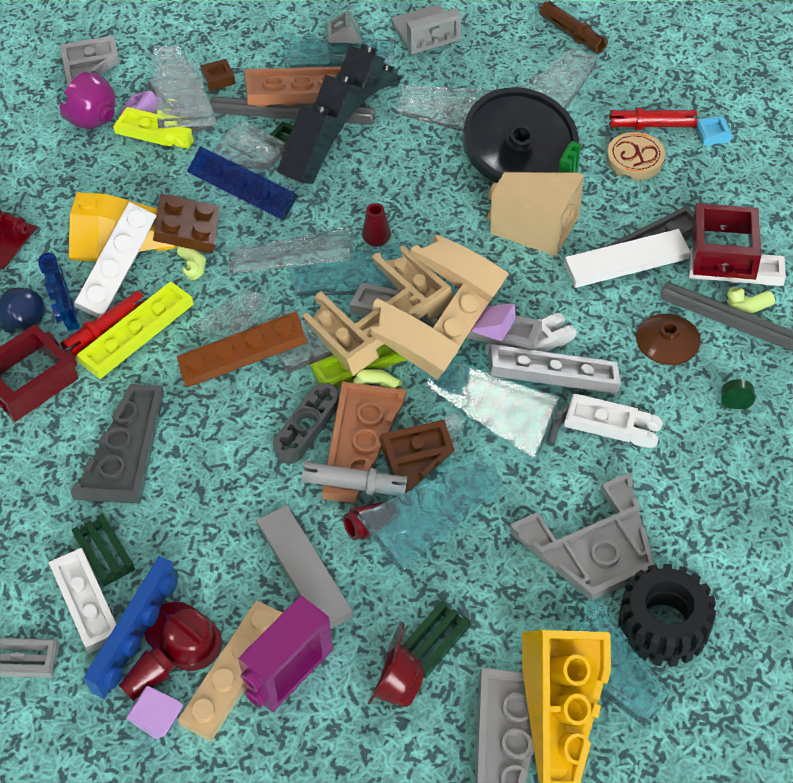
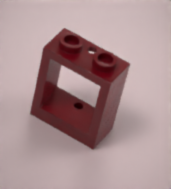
M696 203L692 223L693 275L756 280L762 256L758 208ZM705 231L748 234L749 247L705 243Z
M36 324L0 346V374L40 348L56 363L14 392L0 378V408L14 422L79 379L75 366L78 364L72 353L67 349L63 351L55 337L49 331L44 333Z

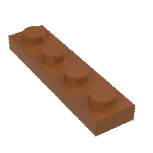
M297 311L178 355L177 359L183 382L189 387L306 344L308 341Z

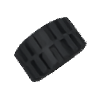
M655 564L648 566L647 573L641 569L635 574L634 580L630 579L627 583L619 611L618 626L621 627L620 635L622 640L628 639V649L631 652H634L636 649L640 651L638 658L646 661L648 657L654 659L653 665L661 666L663 661H668L669 667L678 665L679 659H682L686 664L692 661L694 654L698 656L703 651L716 617V610H714L716 601L714 596H709L711 589L708 584H700L701 577L695 572L689 575L686 573L687 568L679 566V570L672 569V564H663V568L658 569ZM656 605L671 606L677 609L686 621L679 624H665L652 617L647 609Z

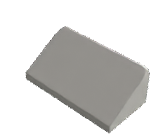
M346 11L328 22L327 38L329 43L361 42L360 27L351 11Z

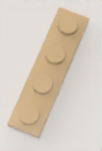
M257 600L255 601L178 718L179 726L210 742L213 740L245 689L244 682L240 677L242 672L238 658L282 612Z

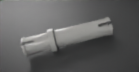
M304 461L301 483L307 482L366 491V495L373 496V493L401 498L405 496L407 476L378 473L377 469L370 468V471Z

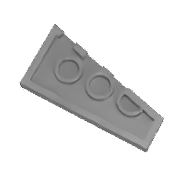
M481 668L478 686L475 783H526L530 762L534 754V746L523 673Z

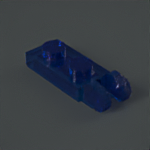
M52 252L41 254L38 259V265L41 272L45 275L47 282L45 287L51 301H56L51 307L57 322L63 321L68 332L79 329L80 324L64 272L59 266L56 256Z

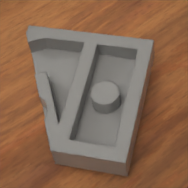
M114 35L60 45L68 86L82 72L86 71L88 74H92L91 71H95L102 75L120 63Z

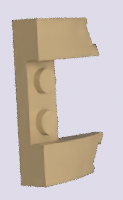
M440 235L433 237V244L424 248L417 244L409 251V254L459 288L436 324L432 328L410 314L376 298L372 304V310L380 312L379 326L371 327L369 330L372 336L436 380L444 373L460 349L461 344L509 274L481 255Z
M405 246L400 247L401 258L385 261L382 258L381 252L372 255L373 262L400 291L386 303L410 314L418 320L425 316L431 321L444 312L453 298L451 287L429 267L410 255L409 250ZM322 291L317 293L314 298L316 303L321 305L314 318L307 313L303 314V318L329 351L354 376L379 358L376 349L384 343L372 336L369 330L371 327L379 326L380 312L372 311L357 323H354Z

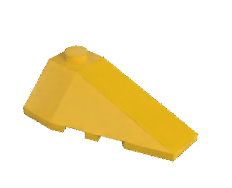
M77 192L70 212L69 259L97 262L129 202L157 215L158 208L108 194ZM154 223L140 251L152 249L164 251L175 249L179 246L153 241Z
M557 630L522 632V673L539 783H580L591 745L589 741L590 731L594 718H598L601 705H598L603 684L608 683L611 673L610 632Z

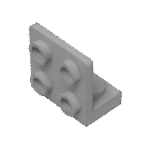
M437 4L391 18L393 27L411 55L461 40V13L458 8L444 11L441 5Z

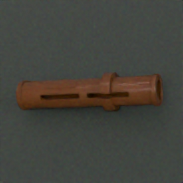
M550 0L544 2L540 7L539 14L571 35L576 43L587 46L596 54L602 53L607 47L608 40L592 30L591 25L578 21Z

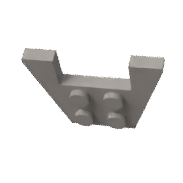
M629 473L603 483L601 486V493L615 512V515L556 540L539 512L510 524V532L517 540L590 601H594L626 586L630 579L634 580L635 574L641 569L647 573L648 566L655 565L646 530L640 518V507L634 495L632 477Z

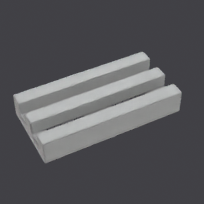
M0 638V650L47 651L46 655L24 653L0 654V663L44 664H0V677L53 678V667L57 659L56 651L59 649L58 640Z

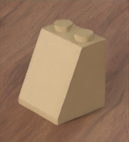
M504 172L499 182L493 183L488 195V199L491 200V208L487 218L491 222L490 234L557 256L580 216L584 174Z

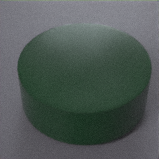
M742 379L728 381L721 388L722 404L726 408L731 409L749 408L755 402L754 386Z

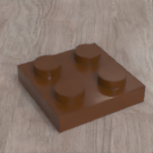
M160 194L153 241L213 253L216 242L219 206L178 196Z

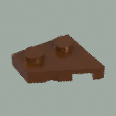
M445 419L383 433L379 437L389 473L391 475L407 476L405 495L454 452Z

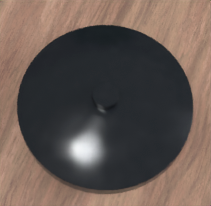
M519 87L498 89L477 100L467 114L462 134L464 150L470 162L484 177L494 183L499 182L504 172L558 173L559 160L571 141L579 143L576 125L562 105L541 92Z

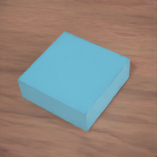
M724 116L697 119L696 130L703 146L731 142L732 134Z

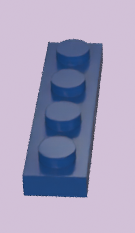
M158 556L83 679L92 694L105 699L110 689L116 688L121 680L124 666L130 657L132 658L137 654L141 645V639L146 630L157 621L160 607L164 600L175 591L178 577L170 560Z

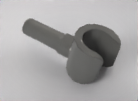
M554 399L549 403L548 419L551 422L547 445L555 446L560 424L565 422L569 409L568 402H566L565 408L562 410L554 408Z

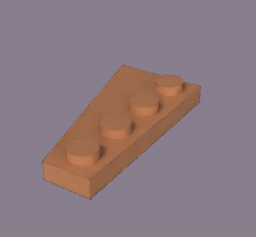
M342 382L327 465L370 471L382 450L379 437L381 434L391 431L406 400L407 390ZM323 485L322 499L356 504L362 491Z

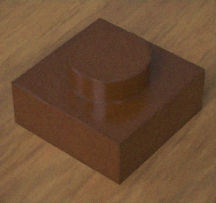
M227 59L200 65L201 74L209 91L235 84V77Z

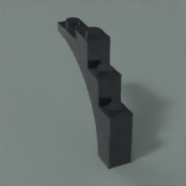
M361 43L360 48L350 45L340 73H337L336 77L325 75L316 102L313 103L312 107L300 106L277 169L278 173L300 183L313 184L332 143L355 110L378 90L388 86L399 85L402 76L393 73L395 67L384 63L385 58L376 55L378 49Z

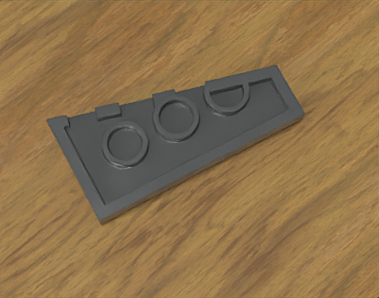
M129 385L112 416L113 422L107 432H103L99 440V448L94 457L89 458L83 477L79 483H75L71 491L73 500L141 503L164 397L163 386Z

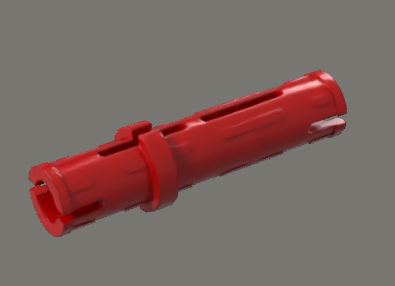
M636 107L635 110H610L609 120L611 122H609V127H635V130H642L643 127L696 128L697 118H694V116H697V110H643L642 107Z
M139 291L133 292L132 295L92 322H85L82 324V329L67 339L60 342L62 349L64 350L75 344L69 351L76 357L78 353L135 310L146 299L134 305L135 302L144 296Z

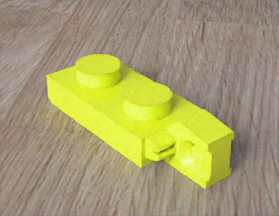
M129 107L123 111L113 126L115 134L164 146H173L174 144L175 146L189 149L194 142L192 129L177 123L176 118Z

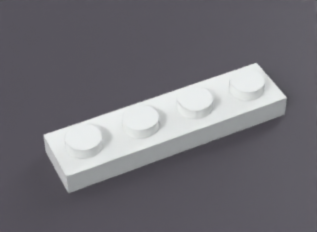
M128 203L79 293L74 307L97 318L108 311L155 223L157 215L133 203Z

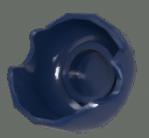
M17 287L7 289L0 295V328L5 332L12 333L14 329H23L25 331L42 321L45 314L43 298L36 291Z

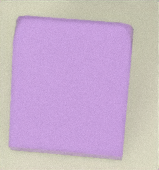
M152 91L141 92L129 98L121 109L120 115L127 107L157 114L162 104Z
M515 304L487 306L473 326L472 332L503 341L516 319Z
M146 686L126 716V719L154 739H159L166 735L184 705L178 700Z

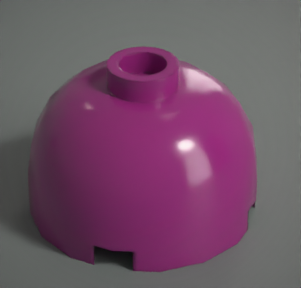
M85 71L74 78L64 92L68 96L66 103H60V115L79 128L94 129L109 122L115 113V92L109 82L95 71H91L92 74H88Z

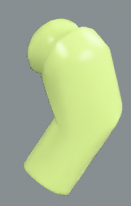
M179 246L177 255L187 263L186 268L183 267L184 275L190 280L201 278L206 264L204 255L197 250Z
M733 287L727 291L728 305L746 313L753 314L775 304L774 295L768 290L753 297L744 296V290L739 287Z
M362 369L355 374L356 377L352 381V383L375 384L380 387L401 389L403 384L401 380L382 369Z

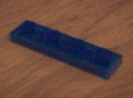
M201 146L187 170L189 174L282 221H285L298 196L293 191Z

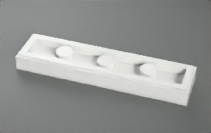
M676 229L568 256L564 259V266L574 287L577 288L687 260L690 257L691 251L680 230Z

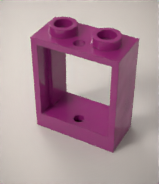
M300 595L238 658L242 672L240 677L246 689L244 694L251 703L258 708L264 705L271 712H274L333 651L329 616Z

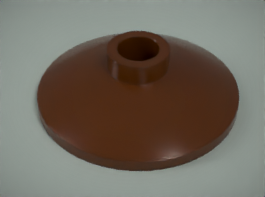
M657 314L647 318L640 324L636 334L637 345L641 352L649 359L666 365H677L692 359L698 352L701 341L697 328L687 319L674 314Z

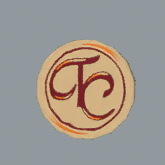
M629 132L615 137L610 142L606 160L609 168L617 175L623 177L624 174L630 176L632 180L649 179L660 172L664 165L666 152L663 144L655 137L646 133Z

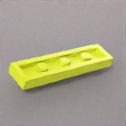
M170 281L78 353V362L98 379H102L193 306L192 296Z

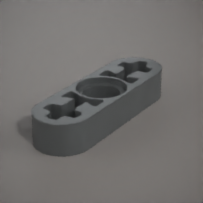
M322 383L314 386L276 435L273 446L275 456L279 461L287 464L299 461L337 411L339 395L338 390L333 385ZM326 396L330 397V401L324 400L319 406L318 398L325 399ZM305 418H311L316 422L313 427L308 429L299 427L298 423ZM294 441L295 449L289 447L286 451L283 450V445L290 446Z

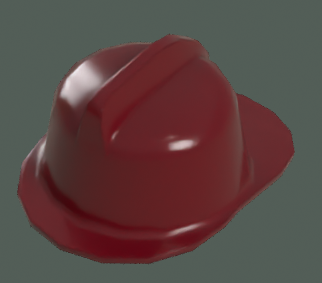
M184 602L162 604L157 621L153 626L148 627L144 634L145 640L151 648L156 646L174 666L186 671L204 669L212 664L220 654L223 642L217 626L201 612Z
M403 621L395 631L386 655L380 680L367 704H370L373 698H377L391 704L408 707L412 704L422 685L423 669L419 659L400 644L404 631Z

